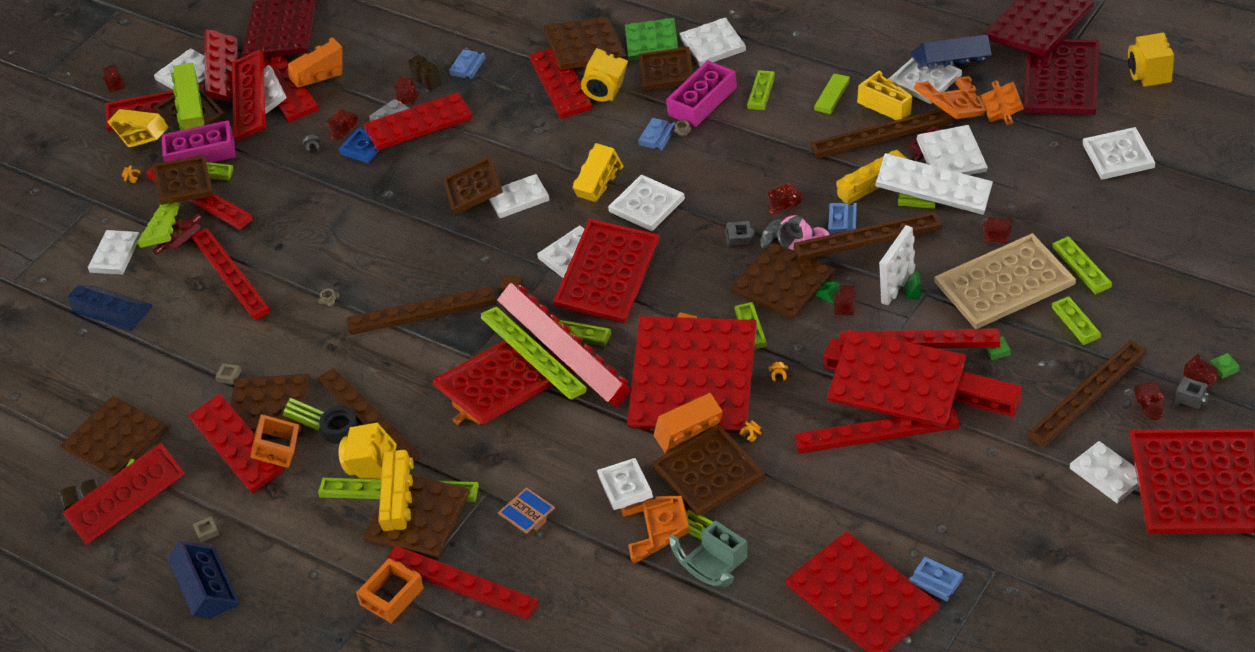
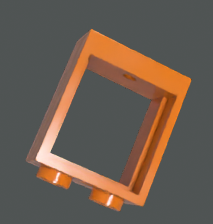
M261 414L250 458L289 468L295 450L299 425ZM262 433L290 440L289 447L262 440Z
M388 558L356 592V595L362 607L392 623L424 587L421 580L422 577L415 570L411 571L401 562H395ZM394 574L408 583L388 603L376 596L375 593Z

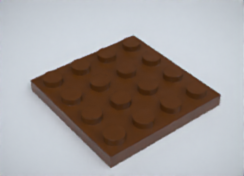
M608 17L544 25L545 35L561 70L586 67L596 48L605 51L609 56L613 54V57L616 59L620 57L626 60V54Z
M772 242L730 287V293L794 321L813 300L816 292L835 275V268L814 259L799 261L795 251Z
M310 374L236 378L230 405L254 434L262 414L298 424L297 437H302L304 424L282 414L290 398L307 405L311 376ZM262 433L261 439L280 438Z
M112 396L60 444L59 448L62 452L108 478H112L126 468L130 459H135V461L139 459L169 429L167 424Z
M719 424L652 462V468L677 496H682L684 504L696 516L706 514L766 479L765 473Z
M412 475L413 485L409 487L412 502L408 504L411 519L407 521V528L383 531L378 522V506L363 536V540L366 543L390 549L398 546L422 556L439 560L470 492L465 487Z

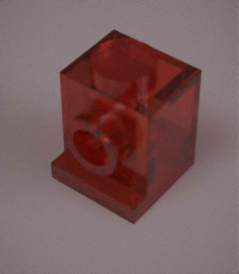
M115 64L103 68L104 75L102 78L109 93L125 87Z
M399 77L394 86L397 100L403 104H414L419 91H416L413 79L410 77Z
M988 217L987 221H984L982 225V232H985V240L1007 244L1012 232V218L1008 217L1006 220Z
M839 285V293H835L834 299L835 315L854 316L855 286Z
M1197 354L1185 364L1183 377L1205 383L1207 387L1209 385L1212 386L1218 377L1217 368L1202 360L1201 356Z

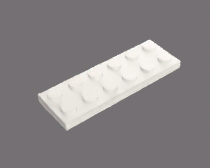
M885 153L875 186L984 215L993 181Z

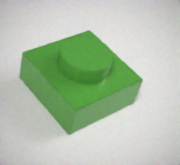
M1000 337V348H985L991 360L1010 356L1011 350L1004 337Z
M1228 353L1210 361V367L1221 379L1239 372V364Z

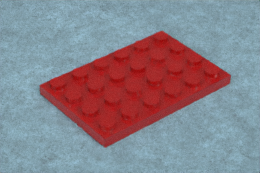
M589 218L554 298L553 306L626 324L658 245L659 235Z
M848 330L827 401L946 428L966 361V355Z
M506 341L433 379V386L482 425L553 386L544 375ZM539 344L573 375V370L565 362Z
M847 531L785 580L786 586L867 652H888L939 610V603L910 582L909 579Z

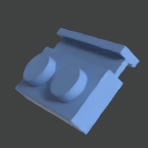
M463 49L450 68V75L462 78L467 76L472 79L486 58L485 53L478 54L476 51Z
M652 118L638 139L639 146L653 149L657 147L663 150L674 132L675 122L670 124L668 121Z
M830 203L829 234L856 229L857 203H854V205Z
M924 557L914 571V575L909 578V581L921 590L948 602L950 595L954 593L963 580V574Z

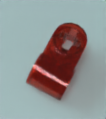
M344 109L338 110L327 121V126L330 128V138L334 140L343 138L346 133L356 126L358 116Z
M786 183L781 187L772 189L767 193V198L770 202L768 210L776 214L797 206L802 202L803 194L792 183Z
M1153 381L1135 385V397L1145 416L1151 420L1162 418L1164 397L1158 383Z

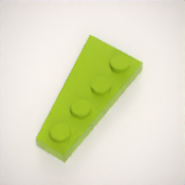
M179 202L159 206L137 242L140 248L171 241L170 234L173 233L172 225L176 221L174 217L178 214Z

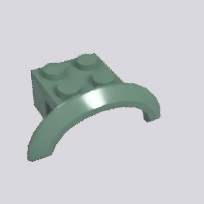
M716 520L701 532L702 544L688 556L682 550L679 539L672 534L669 535L671 549L681 565L697 579L719 588L730 586L734 581V576L730 573L747 559V541Z

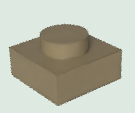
M222 363L215 376L216 381L234 385L235 379L238 378L242 370L239 365Z
M212 516L193 524L200 543L219 535Z

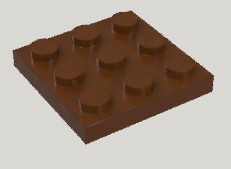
M689 47L639 53L643 91L681 86L693 74Z
M199 86L204 124H213L225 117L223 111L209 96L205 95V91ZM174 95L154 106V110L164 118L169 128L176 132L180 131L175 105L176 96Z
M205 155L152 164L160 205L213 196Z
M491 156L443 178L454 215L503 193Z

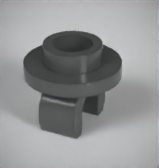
M315 135L305 137L303 145L306 146L308 153H311V146H316L317 151L320 150L318 144L320 138Z

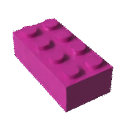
M707 60L666 99L668 115L678 120H686L690 125L696 127L737 88L735 71Z
M229 120L161 135L165 162L205 155L206 162L213 163L236 157L234 135Z

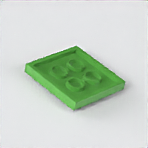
M674 18L625 24L629 61L639 60V53L678 48Z

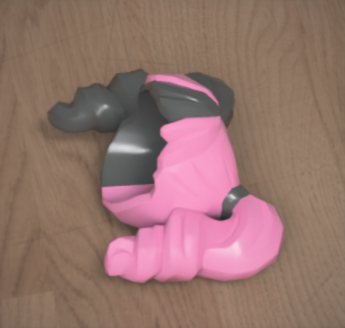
M793 215L786 217L784 220L775 219L771 221L763 231L760 245L763 249L767 248L774 239L778 238L781 246L795 251V242L830 234L824 228H811L803 218Z

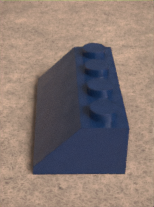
M988 35L924 42L910 52L921 68L928 67V69L937 68L938 65L950 67L954 63L965 65L969 64L970 61L981 63L992 55Z
M78 285L67 297L74 313L132 331L153 307L150 303L93 285Z
M179 541L168 557V561L192 616L211 619L239 606L240 602L214 546Z

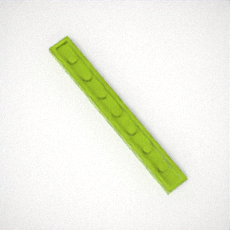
M498 307L481 313V319L570 400L586 393V386Z
M322 478L318 494L319 497L380 499L381 479ZM439 481L468 488L470 494L466 502H476L479 489L478 482Z

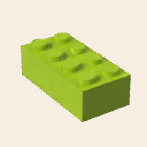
M194 63L173 66L174 73H171V78L174 83L173 91L174 96H176L175 105L178 112L177 119L180 130L204 126L199 84Z

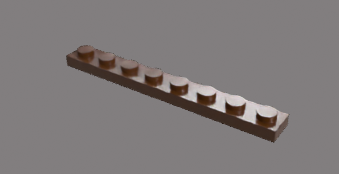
M938 109L810 142L811 149L816 159L927 131L932 126L938 128L953 124V118L944 110Z
M931 212L795 242L794 250L799 261L896 240L905 226L913 227V236L942 230V223L937 213Z
M491 286L347 317L348 330L350 335L495 305L497 302L494 287Z
M1132 340L1128 341L1028 432V438L1045 448L1147 354V349Z
M334 368L318 377L319 383L342 406L350 408L355 413L356 420L361 425L378 423L397 444L396 451L406 450L409 457L413 458V462L420 458L419 452Z

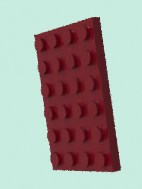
M257 0L253 2L242 57L259 49L263 52L264 58L308 53L317 0Z
M1016 0L983 35H988L989 41L1047 56L1094 6V0Z
M1062 39L1047 56L1027 51L1023 113L1096 115L1099 40Z

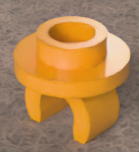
M131 165L128 168L125 167L122 173L123 181L126 182L128 179L131 183H136L137 177L140 175V171L132 169Z
M783 362L772 363V366L768 368L769 372H772V381L776 382L775 376L777 374H781L783 381H786L785 371L788 370V366L784 365Z
M751 420L750 423L745 422L747 427L742 428L740 434L745 437L750 432L747 440L752 443L757 437L756 433L761 435L762 432L759 431L761 427Z

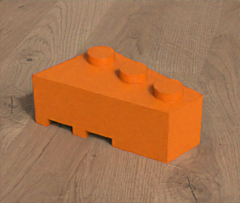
M333 37L325 45L315 47V51L308 55L305 53L288 64V78L298 88L342 75V46Z
M708 393L658 416L653 436L666 455L706 429L716 426L720 422L723 411L712 394Z

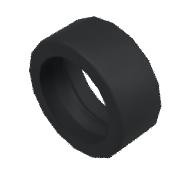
M345 406L330 408L323 413L319 421L323 437L331 443H340L343 437L348 436L350 427L358 426L355 413ZM335 421H350L348 425L342 429H328V427Z

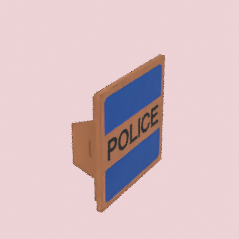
M526 487L503 507L498 514L527 534L532 529L537 531L545 524L547 515L555 507Z

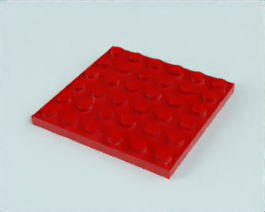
M640 316L627 420L628 428L655 429L658 416L711 393L723 411L718 424L726 432L740 433L742 428L747 427L745 422H748L757 321Z
M1255 429L1130 430L1129 438L1147 534L1255 533Z

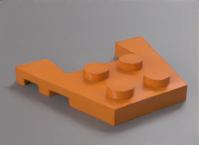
M970 76L958 77L955 84L960 90L938 92L929 81L915 83L914 89L955 119L984 116L986 111L980 96H977L975 93V86L971 85L972 79Z
M656 496L655 499H646L643 502H637L621 508L624 517L643 511L645 515L649 539L628 544L633 564L670 544V534L679 539L690 532L682 496Z

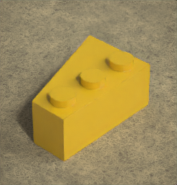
M879 70L859 84L857 103L894 120H899L911 115L913 96L900 86L896 87L893 85L892 80L884 78Z
M119 109L108 120L110 126L128 148L157 140L169 127L164 118L159 114Z
M595 143L593 149L589 152L586 163L581 167L578 178L573 183V190L577 197L597 202L607 189V182L609 180L613 181L615 178L614 173L624 167L615 149Z

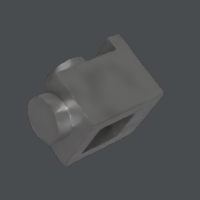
M749 221L727 223L725 235L728 248L751 243V239H754V229L750 228Z
M1183 377L1176 390L1175 405L1179 406L1181 403L1199 409L1201 404L1206 405L1209 398V393H1206L1207 384Z

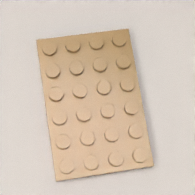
M1032 233L934 277V282L975 329H978L1075 285L1076 279Z

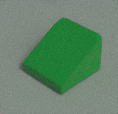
M918 271L913 273L904 286L906 299L921 297Z
M825 282L816 292L817 297L832 304H835L845 294L839 282Z

